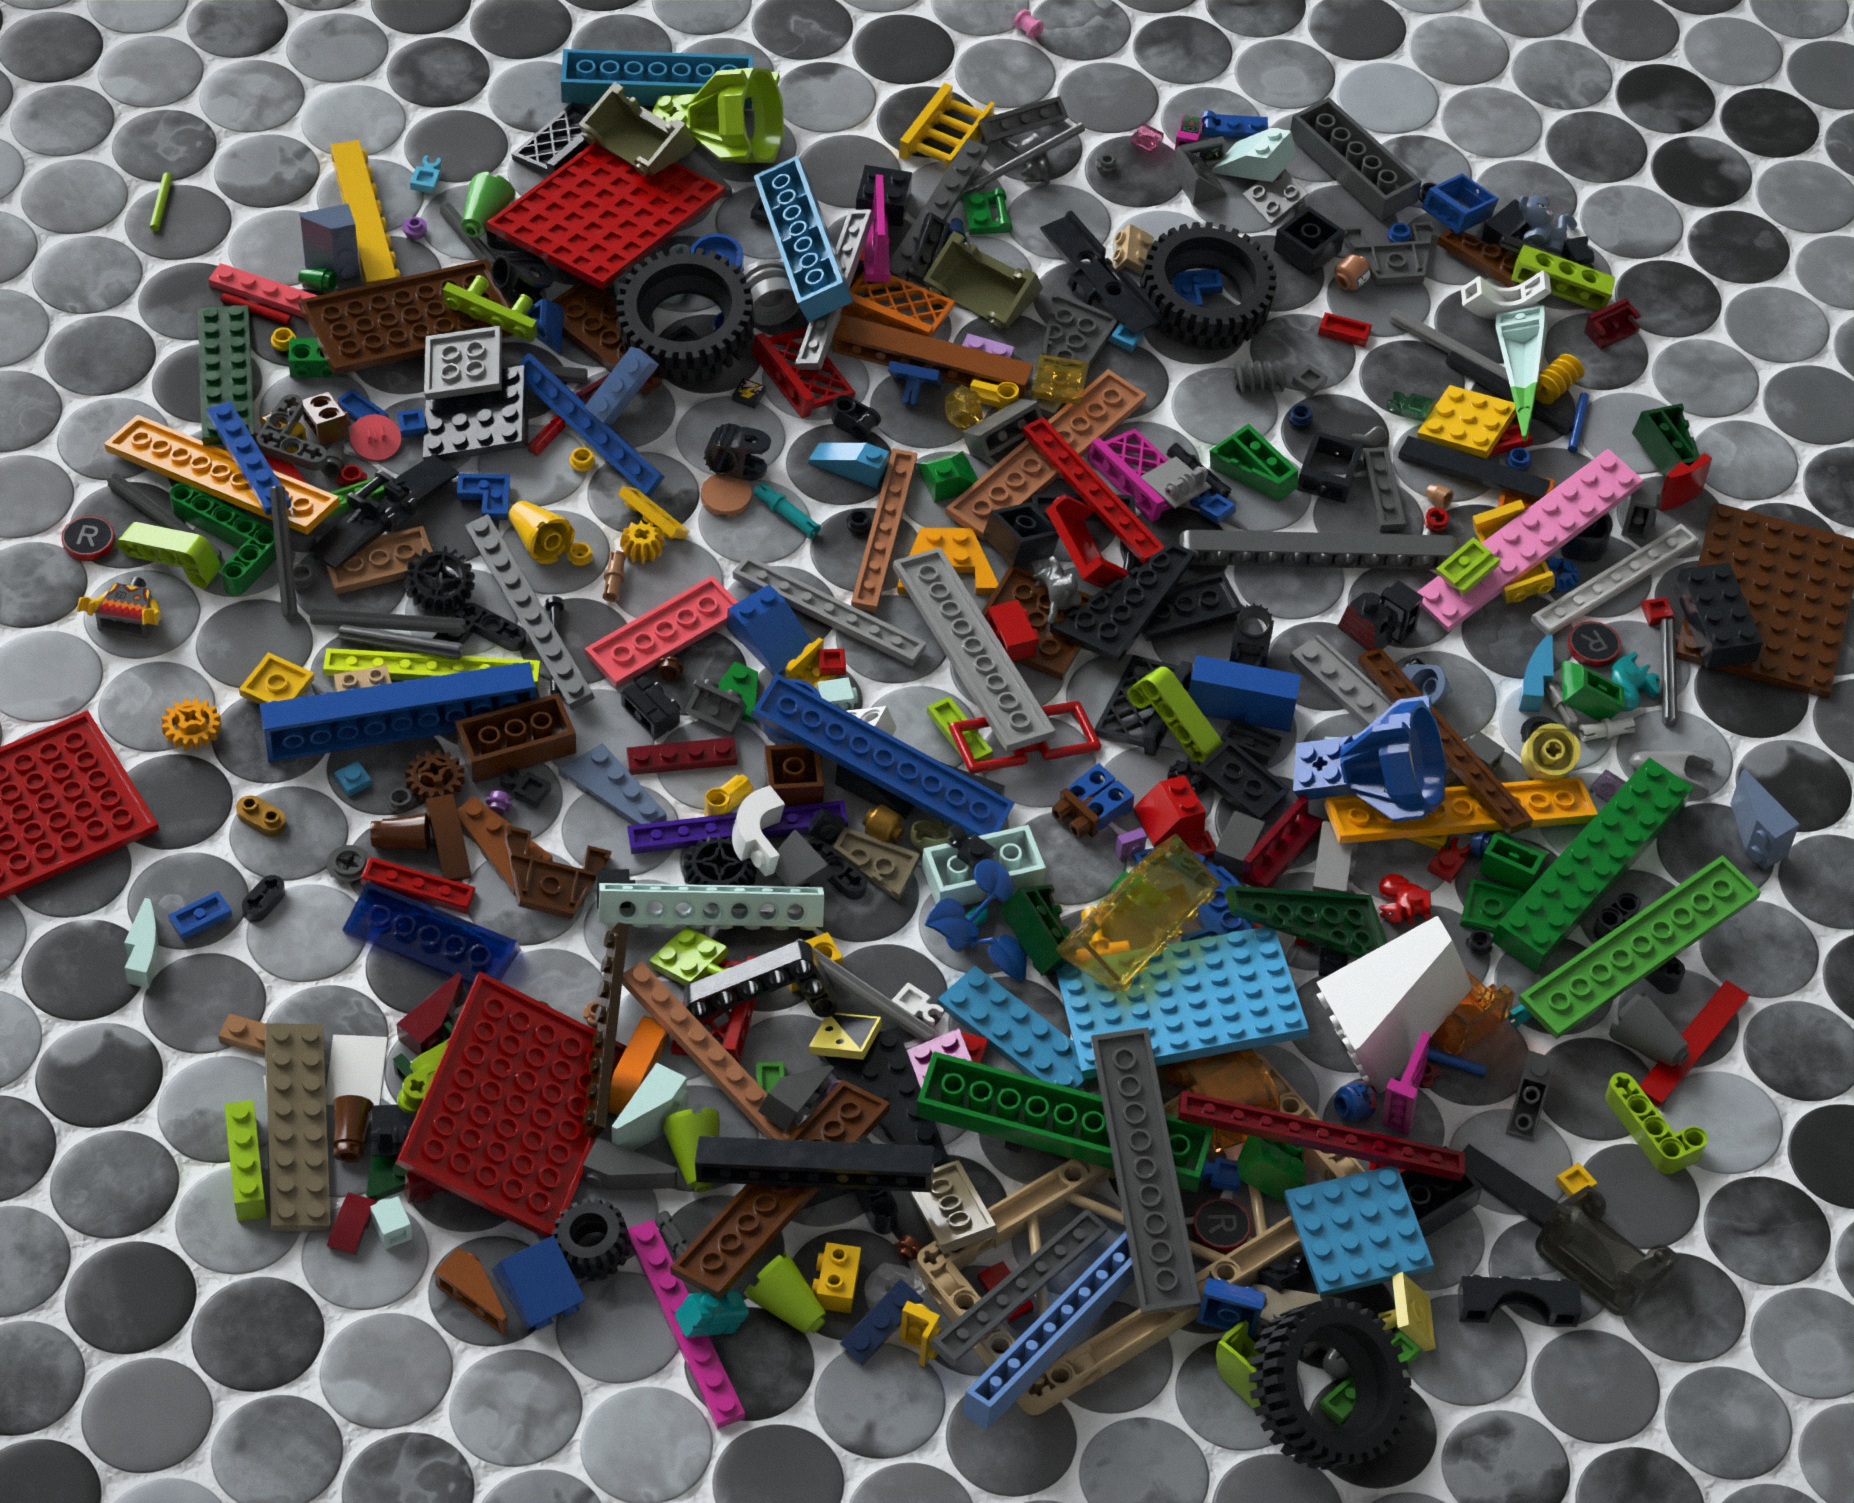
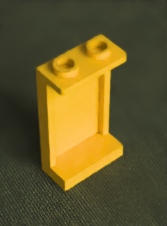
M1522 500L1474 515L1473 529L1478 541L1483 543L1523 513L1525 507ZM1542 561L1515 583L1504 587V591L1501 594L1505 603L1520 602L1528 596L1548 592L1551 588L1555 587L1554 573L1549 570L1546 561Z

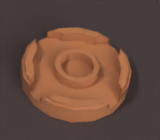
M716 474L709 477L702 485L701 503L713 515L720 516V514L727 515V517H734L742 514L750 506L752 490L747 480L733 478L730 475Z

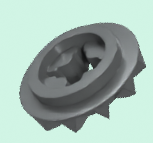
M355 845L341 846L332 851L326 862L330 878H336L339 883L347 881L350 885L355 880L360 881L370 857L368 852ZM353 861L354 867H349V869H346L345 871L344 864L348 865L350 862Z

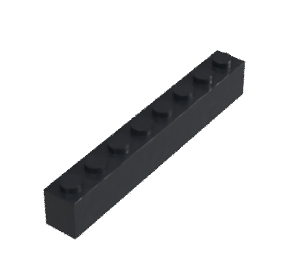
M699 1136L695 1157L696 1182L932 1192L934 1146Z

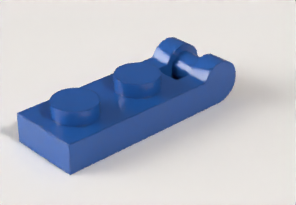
M1210 110L1202 113V134L1205 137L1216 138L1223 136V138L1245 139L1268 129V117L1220 115Z

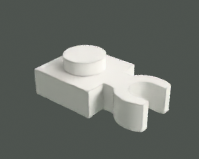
M907 983L892 999L893 1002L915 1017H921L922 1021L932 1028L935 1026V1019L930 1017V1015H936L939 1018L943 1017V1008L937 1004H930L931 997L910 983Z

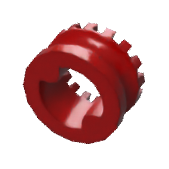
M1438 507L1429 509L1424 519L1426 528L1433 532L1443 531L1449 519L1448 513ZM1436 517L1438 520H1442V522H1436L1433 518Z

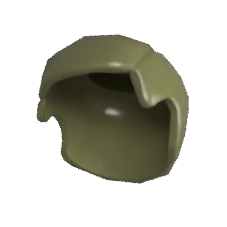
M918 820L910 829L911 842L915 848L923 853L924 848L946 844L947 839L950 837L948 832L952 826H949L948 829L945 828L942 820L935 822Z

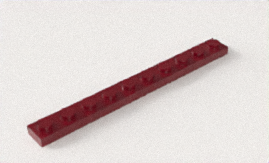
M1182 1091L1179 1098L1178 1120L1457 1181H1462L1465 1174V1152Z

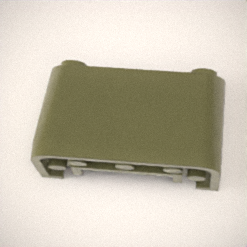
M616 82L611 85L578 124L583 132L582 137L591 145L594 143L634 166L637 172L643 176L657 174L688 155L696 146L684 122L677 118L674 121L670 120L667 122L641 107L634 97H625L623 94L624 87Z
M953 231L923 279L928 287L927 290L954 300L956 304L988 320V323L997 330L1002 328L1008 329L1042 291L1043 286L1037 274L1027 268L1024 272L1020 268L1014 269L979 251L976 245L972 244L971 246L966 242L963 243L965 237Z

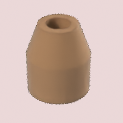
M1429 485L1425 495L1433 504L1446 509L1452 502L1454 492L1442 485Z

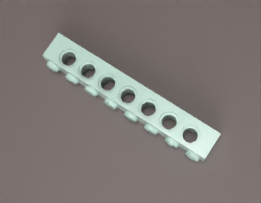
M599 883V923H604L607 927H615L618 922L632 924V926L638 928L648 927L649 924H660L663 928L688 925V927L694 929L704 928L705 925H716L720 929H731L735 925L744 926V928L751 930L760 929L761 926H772L776 930H786L789 926H795L808 931L816 930V927H823V887ZM629 901L635 907L631 911H623L620 905L623 902ZM652 902H659L663 905L662 909L657 912L650 911L648 906ZM686 902L691 907L686 912H679L676 906L679 903ZM708 903H715L719 906L712 913L704 910L705 905ZM742 903L747 908L742 913H735L732 911V907L735 904ZM764 904H771L775 907L768 914L760 911L761 906ZM798 904L802 907V910L797 914H791L787 911L791 905Z

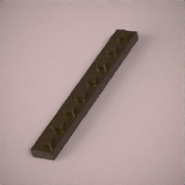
M618 922L611 931H608L604 938V947L607 950L601 963V972H604L603 980L598 988V997H601V1001L595 1014V1022L598 1023L597 1031L592 1039V1047L595 1048V1052L589 1064V1073H592V1077L586 1090V1099H589V1103L583 1116V1124L586 1125L585 1136L594 1139L606 1128L629 930V925Z

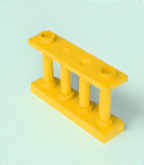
M944 83L900 139L899 158L907 161L913 153L919 152L946 163L947 171L966 139L977 142L983 135L978 121L982 118L996 115L994 113L995 103L990 101L984 111L954 100L952 96L953 86ZM953 109L977 120L973 125H969L945 115L944 112ZM941 123L966 134L960 140L937 131L933 127L935 124ZM929 137L955 149L951 154H947L921 142L924 138L927 139Z

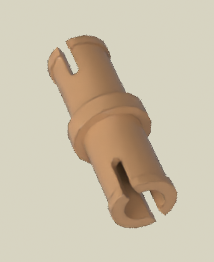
M614 550V553L610 552L608 569L604 572L605 587L602 598L607 602H617L619 600L621 583L625 579L623 569L626 554L619 550Z

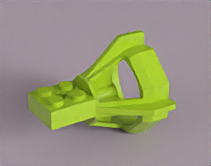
M744 68L717 71L698 93L659 96L652 111L653 114L667 122L670 120L674 121L676 118L684 122L695 143L703 146L721 162L774 163L784 138L783 97L777 86L780 76L778 72H771L770 69ZM749 97L752 99L754 109L753 139L747 136L744 119V102Z

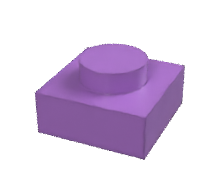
M1143 828L1117 836L1115 853L1119 860L1128 857L1132 858L1133 852L1145 850L1147 835Z

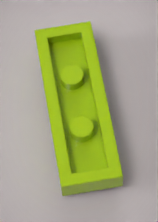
M948 696L927 706V714L961 756L949 731V725L953 722L968 719L952 698ZM976 729L962 732L976 762L986 761L993 757V750Z

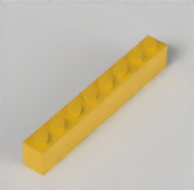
M359 140L330 144L332 164L343 204H349L356 226L358 259L364 284L370 285L401 278L399 269H394V266H397L394 251H389V249H392L390 235L385 234L387 231L385 217H380V214H382L380 200H375V197H378L375 183H371V180H373L371 166H366L368 164L366 149L362 150Z

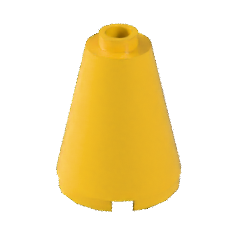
M524 500L517 502L510 509L509 519L529 555L536 562L546 565L555 563L560 560L558 556L563 552L567 554L574 542L575 531L566 518Z

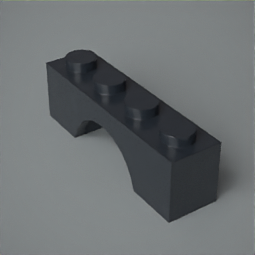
M1473 1274L1462 1276L1457 1290L1459 1322L1489 1323L1496 1310L1509 1304H1521L1534 1309L1542 1316L1547 1326L1577 1327L1582 1314L1580 1283L1567 1279L1540 1280L1536 1277L1515 1279L1508 1276L1494 1278Z

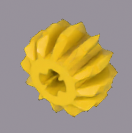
M642 520L638 525L631 522L629 528L623 529L620 547L626 554V558H630L632 563L640 560L643 565L646 560L654 562L655 558L661 556L663 552L664 537L660 527H654L652 522L647 525Z

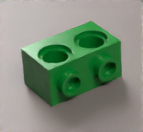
M290 338L288 359L290 377H341V374H333L315 338Z

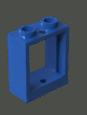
M1462 173L1429 188L1421 209L1459 234L1490 219L1499 198ZM1454 198H1457L1458 200L1469 206L1471 209H1467L1466 207L1455 201Z

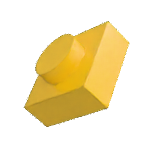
M1579 1162L1559 1174L1555 1180V1183L1573 1202L1596 1189L1597 1186L1596 1180Z

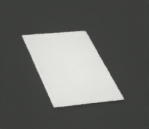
M333 1035L326 1086V1105H334V1100L343 1095L363 1096L370 1099L374 1105L380 1104L387 1037Z

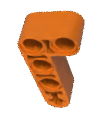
M642 1016L614 1071L608 1104V1113L619 1116L655 1064L658 1063L670 1035L652 1017Z

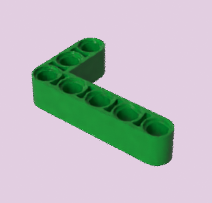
M179 483L170 489L172 512L175 516L239 549L222 567L225 592L229 595L238 596L246 592L277 559L274 529L188 484Z

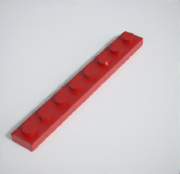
M1044 417L1023 427L1022 434L1077 494L1093 508L1094 512L1143 565L1149 562L1151 556L1164 548L1163 544Z

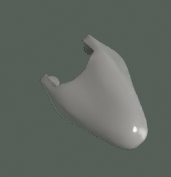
M1640 751L1630 757V764L1636 769H1639L1650 757L1694 787L1689 798L1699 799L1709 793V787L1706 784L1688 778L1684 769L1686 764L1701 770H1711L1714 767V761L1710 757L1688 751Z

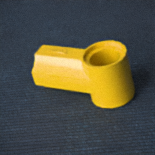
M973 379L970 385L968 400L994 406L999 411L1019 399V388L1012 382H1003L996 385Z
M743 774L736 775L722 787L708 790L705 795L704 816L729 814L731 810L754 792V787L749 779Z

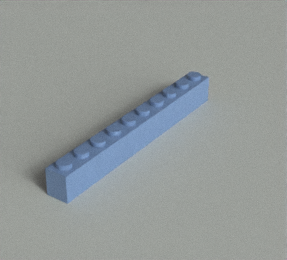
M1126 1231L965 1392L963 1416L987 1431L1135 1280Z

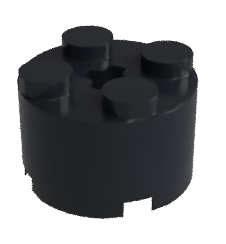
M1608 513L1603 515L1560 548L1561 555L1566 559L1599 561L1607 549L1613 528L1611 516Z

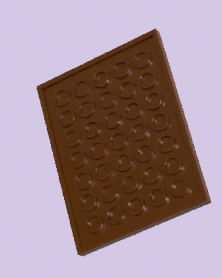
M1714 502L1697 567L1730 562L1763 644L1757 662L1713 669L1828 699L1831 693L1854 589V538ZM1684 616L1676 648V659L1705 666L1687 619Z

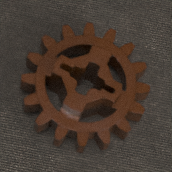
M427 750L425 757L417 754L415 756L416 762L409 761V769L405 770L406 788L410 789L412 797L419 794L420 802H423L426 798L449 794L454 796V791L461 793V785L465 784L464 766L459 765L458 757L451 759L450 752L443 756L440 750H436L435 754L431 755Z

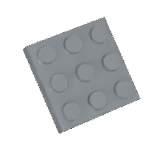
M500 326L426 336L424 395L426 400L502 390V331Z

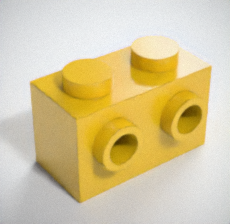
M826 1242L824 1253L818 1254L816 1270L821 1271L819 1279L814 1278L812 1292L824 1310L851 1313L860 1267L861 1247Z

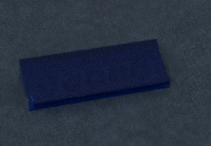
M368 881L342 929L344 934L451 977L459 972L462 975L463 981L473 985L479 972L501 982L508 968L521 951L517 940Z

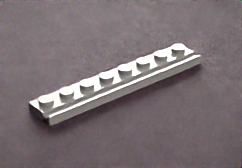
M1317 635L1313 641L1309 640L1290 654V660L1365 728L1394 704L1385 693L1320 635ZM1447 764L1445 785L1453 781L1457 776Z

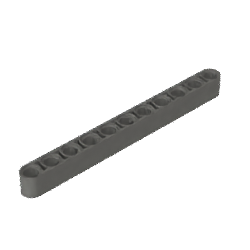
M1187 530L1179 536L1181 546L1196 552L1195 560L1191 565L1436 570L1438 566L1459 550L1457 538L1448 535Z

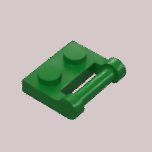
M997 188L992 192L963 194L962 202L969 235L1007 233L1012 230V222L1008 218L1005 204L1007 197L1004 189ZM989 204H996L998 221H992Z

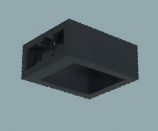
M1315 431L1299 473L1298 488L1296 490L1346 503L1361 460L1364 444ZM1320 452L1351 461L1346 477L1343 478L1310 469L1315 453Z

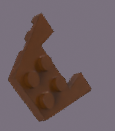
M507 825L505 840L518 906L573 919L596 881V870H603L612 851L588 845L581 869L527 855L532 831Z

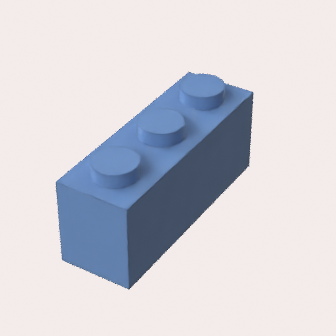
M630 347L584 407L601 422L613 424L659 364L641 349Z

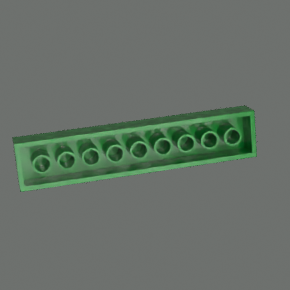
M1649 757L1501 919L1492 937L1493 943L1536 973L1686 806L1694 787Z
M933 1051L917 1100V1117L1114 1170L1101 1096ZM1165 1114L1178 1186L1185 1190L1198 1192L1214 1128L1181 1121L1176 1116Z

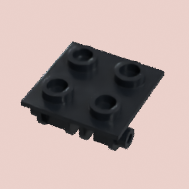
M398 1104L373 1105L371 1130L372 1157L399 1156L416 1114L404 1112Z

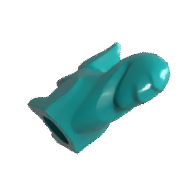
M1636 651L1619 659L1611 668L1613 671L1612 682L1624 688L1625 708L1622 711H1632L1639 706L1640 694L1638 689H1642L1653 700L1656 699V694H1659L1660 676L1656 673L1647 674L1648 669L1651 667L1650 664L1643 667L1636 665L1635 661L1638 657Z

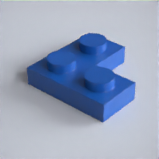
M1219 269L1182 271L1171 282L1172 288L1179 296L1200 307H1203L1201 294H1216L1223 291Z
M458 473L457 500H482V517L488 514L491 520H508L510 474Z

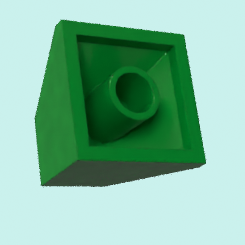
M964 451L916 463V468L934 503L958 497L978 481Z

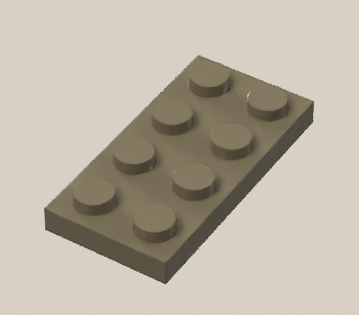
M959 1160L934 1168L932 1192H909L942 1254L956 1251L959 1248L983 1241L998 1234L995 1222Z

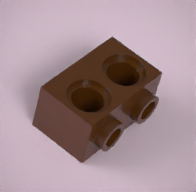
M329 392L302 400L304 423L321 446L350 437L348 426H351L349 415L347 411H342L338 399L334 400Z

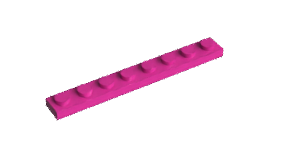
M654 1220L628 1228L631 1247L716 1428L719 1429L745 1419V1411L709 1335L686 1337L675 1318V1312L681 1305H684L683 1302L689 1293L683 1281L671 1275L670 1266L674 1262Z

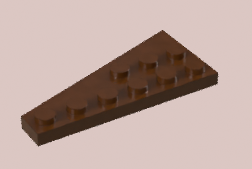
M581 280L552 300V302L564 308L562 333L612 371L627 352L623 347V341H621L616 305L609 299L606 289L602 290L585 280ZM657 371L655 376L652 374L650 376L654 385L640 392V394L645 396L662 384L659 371Z

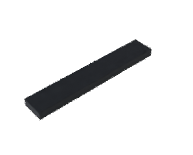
M1409 435L1398 455L1399 459L1534 502L1539 501L1546 495L1551 480Z

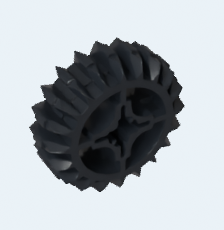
M434 545L432 552L429 553L424 548L422 556L415 553L413 556L414 562L409 561L407 563L408 570L404 571V578L406 579L404 581V588L408 589L406 595L408 598H413L414 606L422 603L421 610L423 612L427 608H431L432 615L436 614V610H441V613L445 615L447 608L455 613L457 605L462 606L466 603L465 599L471 598V591L475 588V583L473 582L475 573L470 572L472 565L471 563H465V555L457 557L456 549L448 553L446 545L442 548V551H438ZM437 565L434 569H426L427 567ZM446 566L453 569L459 577H456V574L448 572ZM440 572H441V573H442V577H441L442 581H441L440 584H439V588H437V582H436V581H437V578H439V574H440ZM420 584H423V587H427V588L431 589L433 595L427 593V592L420 586ZM446 591L453 592L449 595L441 596Z
M719 834L717 839L713 840L708 836L706 842L698 840L697 846H690L689 853L685 854L682 873L684 874L685 885L751 886L754 885L756 880L757 867L754 866L751 858L742 861L738 858L731 836L725 840ZM719 865H721V873H720V874L718 873V866H719Z

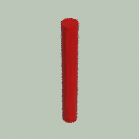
M223 293L221 296V302L231 306L248 305L249 312L286 325H290L292 321L291 315L227 293Z

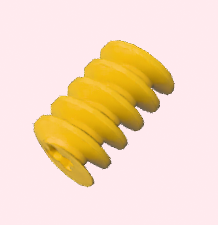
M1570 354L1560 355L1540 372L1535 398L1543 404H1552L1572 384H1575L1578 379L1584 376L1585 370L1582 363Z

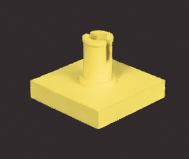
M1403 1272L1392 1276L1396 1309L1378 1313V1318H1381L1386 1323L1382 1330L1388 1331L1398 1327L1425 1352L1435 1349L1430 1296Z

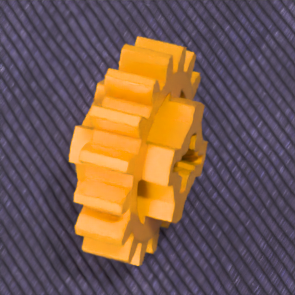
M195 697L193 702H189L187 698H184L183 704L180 705L175 701L173 702L174 709L166 708V716L161 718L162 732L166 736V742H173L174 748L177 749L183 745L184 751H188L190 746H194V749L199 751V745L203 744L209 747V739L217 740V733L221 732L220 713H217L216 706L209 707L208 700L201 704L198 697Z

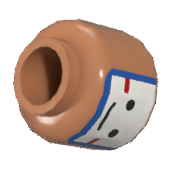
M1348 255L1335 267L1334 279L1336 284L1343 290L1356 291L1370 278L1369 262L1362 256Z

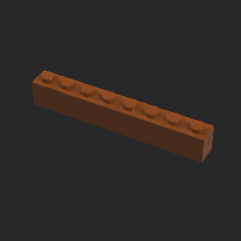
M842 315L833 335L834 353L889 367L890 361L938 370L943 376V381L970 388L973 379L996 385L1003 382H1012L1019 388V399H1025L1032 382L1033 364L856 317Z

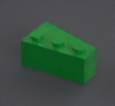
M1249 423L1209 450L1211 469L1277 501L1282 500L1298 488V469Z

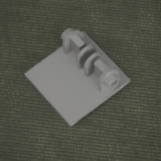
M1286 169L1273 182L1259 180L1243 193L1270 224L1274 223L1291 208L1298 209L1299 211L1304 209L1306 205L1304 198L1309 195Z
M1177 457L1140 476L1175 509L1211 488L1206 482L1208 471L1205 467H1196L1193 471Z

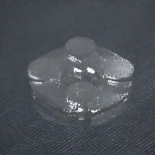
M890 1263L879 1265L878 1269L869 1275L864 1287V1299L869 1306V1310L871 1311L888 1293L887 1290L891 1289L900 1279L905 1281L923 1297L924 1291L920 1275L901 1265H892Z

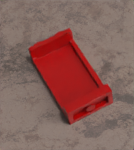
M1064 494L1056 498L1053 504L1045 509L1082 580L1104 589L1117 579L1122 580L1129 575L1126 569L1103 558L1084 522L1086 518L1094 513L1091 506Z

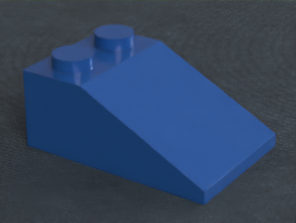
M770 584L728 608L727 629L773 676L776 673L779 675L785 673L787 664L792 659L798 658L809 643H813L786 600Z

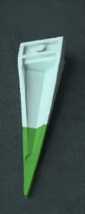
M1545 305L1496 314L1498 339L1523 441L1525 442L1528 439L1548 331Z

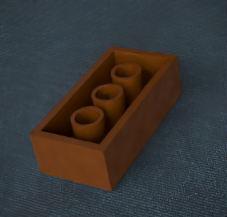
M559 693L455 721L456 742L473 782L507 773L509 767L518 770L576 753V733Z

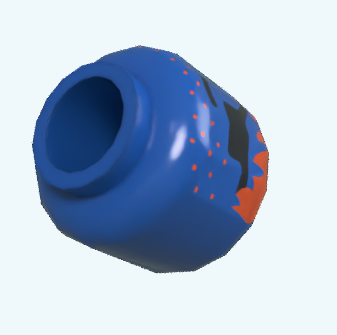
M1363 1081L1344 1085L1337 1090L1334 1099L1335 1110L1340 1116L1350 1122L1370 1117L1377 1107V1094L1368 1083Z

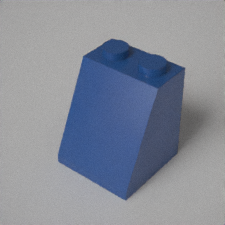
M554 1235L501 1260L491 1269L527 1330L535 1326L537 1331L554 1323L552 1317L562 1313L565 1318L579 1311L578 1305L585 1300Z

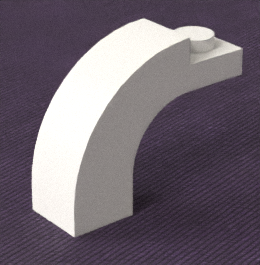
M1541 271L1526 282L1515 287H1497L1479 276L1461 288L1463 306L1470 312L1487 319H1496V314L1538 306V301L1551 294L1550 276L1545 271Z
M770 785L754 791L744 799L739 807L732 831V844L738 858L741 861L751 858L754 866L759 868L765 877L774 874L780 855L761 830L779 823L785 803Z

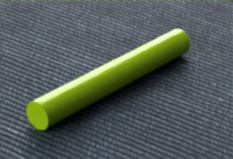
M164 173L150 223V230L154 232L159 231L173 178L170 173Z

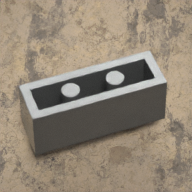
M1020 398L962 433L970 455L989 458L1025 437L1022 434L1023 427L1043 416L1037 401Z

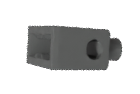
M794 830L777 850L780 856L774 872L775 876L763 886L816 887L833 876L834 873L824 859Z

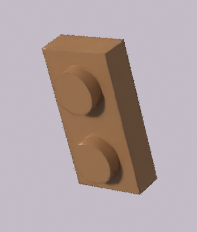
M229 1013L218 1035L219 1042L265 1055V1023Z

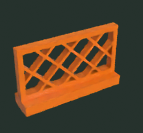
M863 271L850 288L854 302L845 305L842 308L841 314L932 338L954 308L955 301L890 275L889 283L876 282L868 284L864 281ZM897 286L901 288V291L890 293L887 287ZM883 288L885 293L873 296L871 290ZM866 292L868 297L863 298L856 295V293ZM919 295L923 297V300L912 302L909 296ZM904 297L907 302L895 305L893 299ZM888 300L890 306L885 307L877 302ZM941 304L945 308L934 311L931 305ZM926 306L929 311L917 314L915 308ZM910 309L912 315L908 316L899 311ZM932 318L934 323L930 325L920 320Z

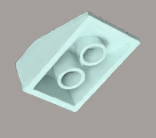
M1270 128L1236 142L1212 168V172L1221 175L1273 182L1297 155L1291 131Z
M656 1063L612 1125V1143L635 1151L665 1134L662 1122L665 1123V1118L676 1112L689 1109V1106H687L689 1094L687 1090V1077Z

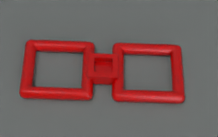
M1079 701L1043 706L1041 708L1047 717L1074 712L1088 741L1082 744L1050 749L1045 740L1013 750L1015 756L976 762L962 732L990 727L985 717L953 722L949 725V731L969 773L972 774L1025 765L1028 762L1027 752L1040 751L1042 758L1048 761L1097 752L1101 749V743Z

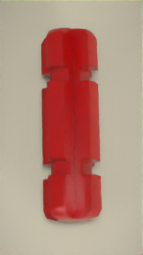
M555 416L537 434L536 438L528 444V451L538 456L559 435L558 433L566 427V422L560 416Z

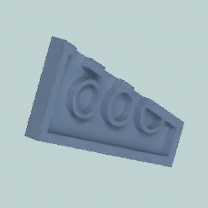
M603 743L558 768L559 776L576 783V787L584 793L588 791L597 797L599 803L605 807L607 805L617 811V815L632 825L664 822L667 820V813Z

